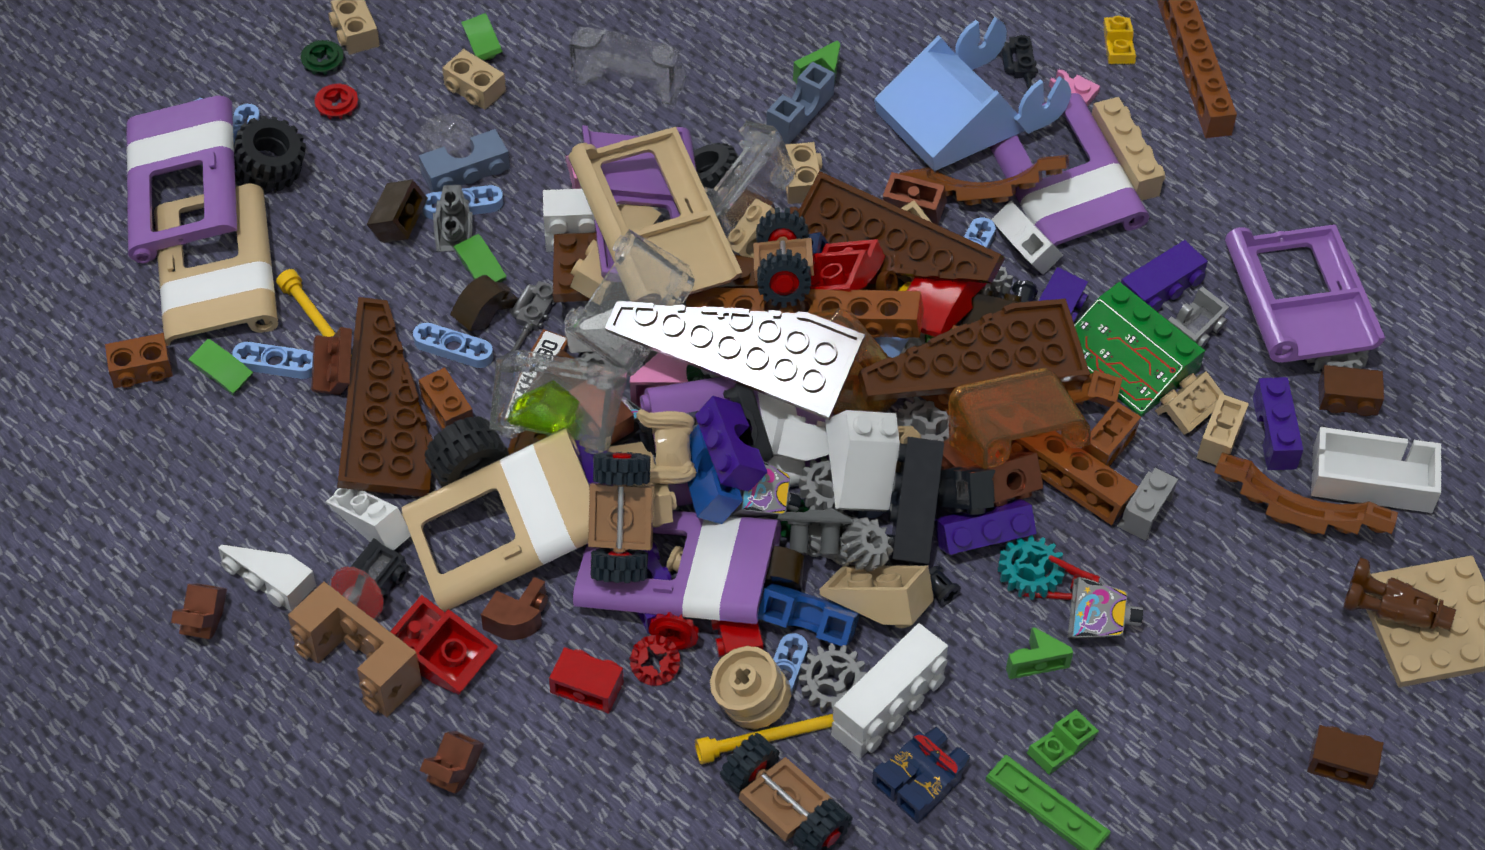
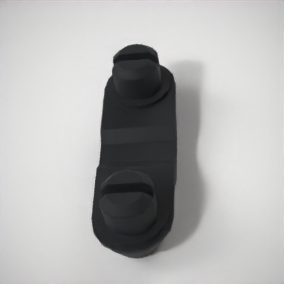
M736 383L734 388L724 390L723 396L724 398L730 397V401L740 403L744 414L750 420L752 426L753 446L750 447L759 449L763 461L767 463L774 455L754 391Z

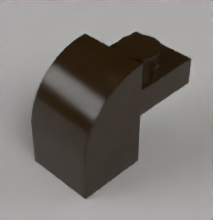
M482 275L466 286L458 297L450 315L469 331L487 329L496 310L513 308L519 298L510 292L511 289L506 284L495 282L488 275Z
M774 546L765 582L775 583L802 592L805 556L789 548Z

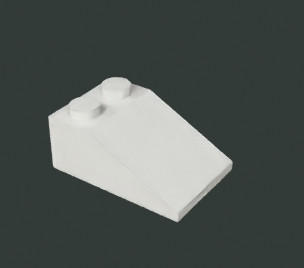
M846 410L831 417L830 420L826 419L836 510L888 511L900 445L896 413Z

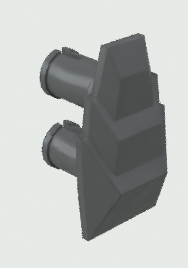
M444 185L440 200L437 201L436 213H433L436 252L455 251L453 248L455 245L472 237L473 212L469 211L468 200L464 198L461 185Z
M831 507L826 510L787 512L778 516L780 521H788V524H791L790 549L800 553H809V525H812V522L819 523V526H822L820 554L839 555L840 527H843V524L854 522V519Z

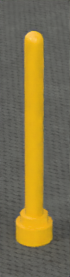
M294 269L283 271L276 280L282 292L293 295L323 336H334L335 332L303 291L302 279Z
M833 714L719 741L715 738L710 739L708 736L695 739V749L699 763L702 765L714 762V758L720 757V753L733 751L736 747L741 746V742L744 739L748 740V737L752 734L755 735V733L761 734L767 741L771 742L830 728L834 721Z

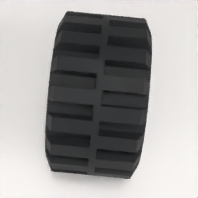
M260 116L259 120L252 118L248 124L244 123L237 132L234 144L236 175L238 178H244L243 183L256 184L264 188L266 192H272L274 188L277 191L283 190L284 185L290 187L293 181L297 180L306 150V143H303L304 137L302 134H297L298 129L294 125L289 126L288 121L284 119L279 121L277 120L278 117L274 116L271 119H267L266 116ZM259 151H270L279 157H269Z
M713 143L694 150L697 174L713 209H721L737 199L741 192L746 189L749 179L734 147L729 146L727 143Z
M479 416L475 418L466 417L463 420H457L453 424L446 426L434 436V439L430 441L427 446L428 449L425 451V461L440 486L444 487L508 456L509 452L489 420Z

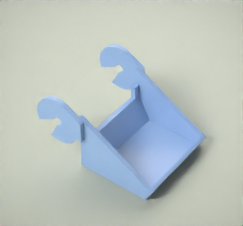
M995 16L983 37V43L979 46L980 31L977 20L968 25L961 33L955 46V53L938 35L874 99L876 112L933 171L939 170L1021 132L1026 131L1029 134L1057 120L1068 106L1071 98V88L1069 83L1060 76H1058L1047 97L1048 101L1043 106V82L1039 80L1032 85L1024 94L1019 105V113L1017 114L997 90L994 91L973 71V69L995 59L1005 44L1006 27Z

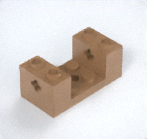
M326 582L320 584L288 614L291 626L290 633L295 642L294 649L304 659L310 657L319 664L343 640L353 651L360 650L366 655L367 660L357 668L360 681L359 687L363 694L362 701L373 713L379 711L385 717H388L422 684L417 652Z

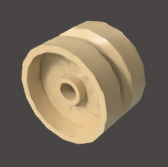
M745 646L733 649L724 655L713 669L710 679L711 693L729 718L742 728L759 729L767 727L778 720L788 708L791 698L790 682L771 655L761 648Z

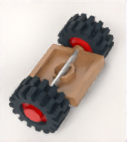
M780 207L775 208V214H772L770 210L767 211L766 218L761 216L759 224H757L756 243H753L754 276L760 295L763 294V299L766 302L771 299V305L777 306V303L781 302V308H787V302H791V305L795 306L797 305V299L802 302L805 299V294L808 295L810 292L811 276H814L812 239L808 237V226L805 224V218L803 216L799 218V212L794 210L791 214L790 208L785 207L784 212H780Z
M632 452L594 454L593 480L598 483H591L589 488L588 547H600L603 549H596L591 552L592 579L597 581L603 580V582L612 581L614 583L639 582L647 579L648 553L644 550H651L653 543L654 486L642 484L650 483L651 456L642 453L633 454Z
M755 733V735H750L748 740L744 739L741 742V746L736 747L733 750L734 753L727 757L726 760L728 762L723 764V770L720 771L721 779L739 794V800L785 842L793 835H796L792 841L800 850H833L835 845L841 842V837L849 831L847 828L852 825V815L786 757L777 764H774L778 761L780 752L761 734Z

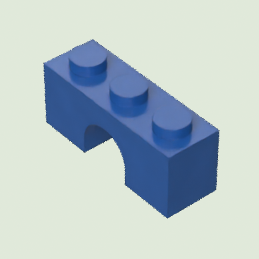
M697 425L690 434L691 461L694 463L696 476L687 482L698 518L723 524L743 502L740 489L720 483L700 427Z
M775 583L765 588L758 611V619L785 628L788 626L803 627L817 633L816 638L840 646L846 645V647L853 640L860 617L859 613L840 604Z

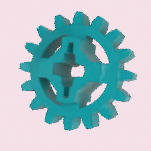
M1030 535L1026 542L1022 538H1018L1016 545L1008 542L1006 551L1002 550L998 563V572H1001L1000 581L1008 582V591H1012L1015 588L1018 589V597H1022L1024 593H1029L1030 599L1034 600L1035 593H1039L1043 598H1046L1048 590L1054 593L1057 591L1058 584L1063 582L1065 572L1064 568L1049 561L1048 557L1053 555L1062 560L1063 553H1054L1056 545L1053 543L1046 546L1045 538L1043 537L1039 542L1034 541L1033 535ZM1016 557H1018V559H1016V560H1015V563L1012 565V564H1011L1012 561H1013ZM1052 570L1051 574L1046 578L1045 574Z

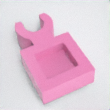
M1061 69L1057 71L1056 78L1060 76L1069 83L1071 93L1080 94L1087 106L1099 93V85L1079 75L1072 79L1066 71ZM1051 78V79H1050V82H1049V87H1050V88H1052V87L1054 86V84H1055V82H1056V79H1054V78Z

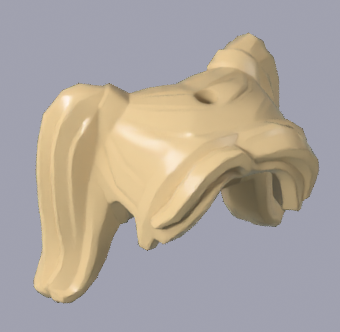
M642 409L638 410V413H636L638 420L645 427L652 428L656 444V465L650 468V483L642 485L658 483L681 484L691 481L696 476V469L691 461L690 434L693 431L694 418L685 412L663 411L649 413Z

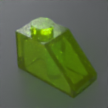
M552 380L517 397L506 421L513 425L553 433L562 428H568L573 424L576 419L575 412L580 401L555 380Z

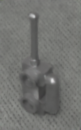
M538 281L536 286L532 284L527 285L513 307L511 315L516 318V324L523 326V332L507 358L503 360L505 366L511 365L512 359L528 333L532 330L538 331L539 328L543 327L544 319H548V313L555 304L553 301V286L551 284Z

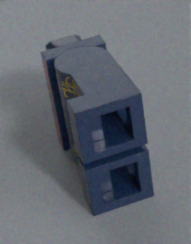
M934 727L925 734L918 731L913 736V739L908 741L885 764L882 762L873 770L872 784L892 802L897 800L896 805L917 824L948 795L953 787H956L961 782L962 772L969 764L970 756L961 747H956L949 755L941 750L947 744L948 738L937 727Z

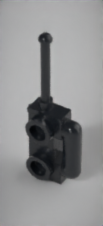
M1019 35L1017 37H1009V41L1005 42L1001 50L1004 71L1006 74H1013L1014 78H1024L1028 90L1032 86V78H1035L1036 74H1038V68L1035 67L1037 61H1034L1030 36ZM1012 54H1015V56H1016V61H1013V55H1012Z

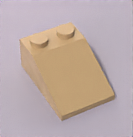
M842 566L819 589L821 596L882 625H895L897 628L912 626L934 601L929 566H881L868 572L864 568L856 570L855 566Z

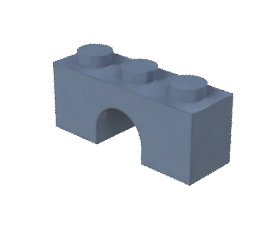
M812 62L797 78V87L792 98L790 99L782 94L767 110L766 133L786 144H790L833 97L835 73Z
M496 129L470 137L472 153L467 157H452L448 154L445 147L418 155L421 174L431 193L442 191L444 185L462 186L472 184L479 179L498 175L510 169L508 150Z

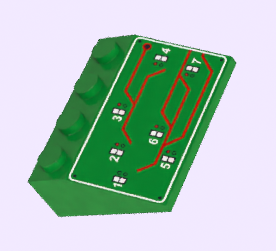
M1118 282L1102 294L1074 324L1089 372L1093 373L1094 370L1122 378L1118 399L1141 417L1160 403V399L1173 389L1176 390L1180 387L1179 383L1192 373L1195 375L1200 371L1205 350L1121 282Z

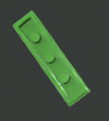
M1007 755L986 776V782L1078 850H1098L1110 836V830Z

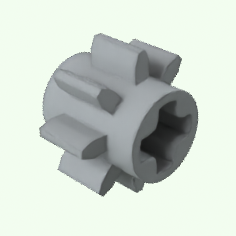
M1001 266L992 284L987 283L983 288L993 290V296L1001 297L1005 293L1010 294L1013 276L1007 275L1006 267Z

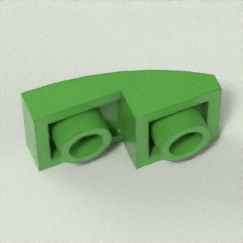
M486 13L461 22L476 57L481 60H490L502 52Z
M479 234L453 247L466 271L470 272L474 280L482 275H488L495 282L506 280V274Z
M207 339L188 359L210 380H215L232 396L253 375V372L210 339Z
M1075 710L1055 723L1050 733L1030 745L1027 754L1050 775L1082 750L1098 734L1099 730L1078 710Z

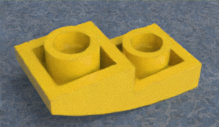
M1104 17V37L1108 64H1135L1136 53L1132 41L1134 31L1130 17Z

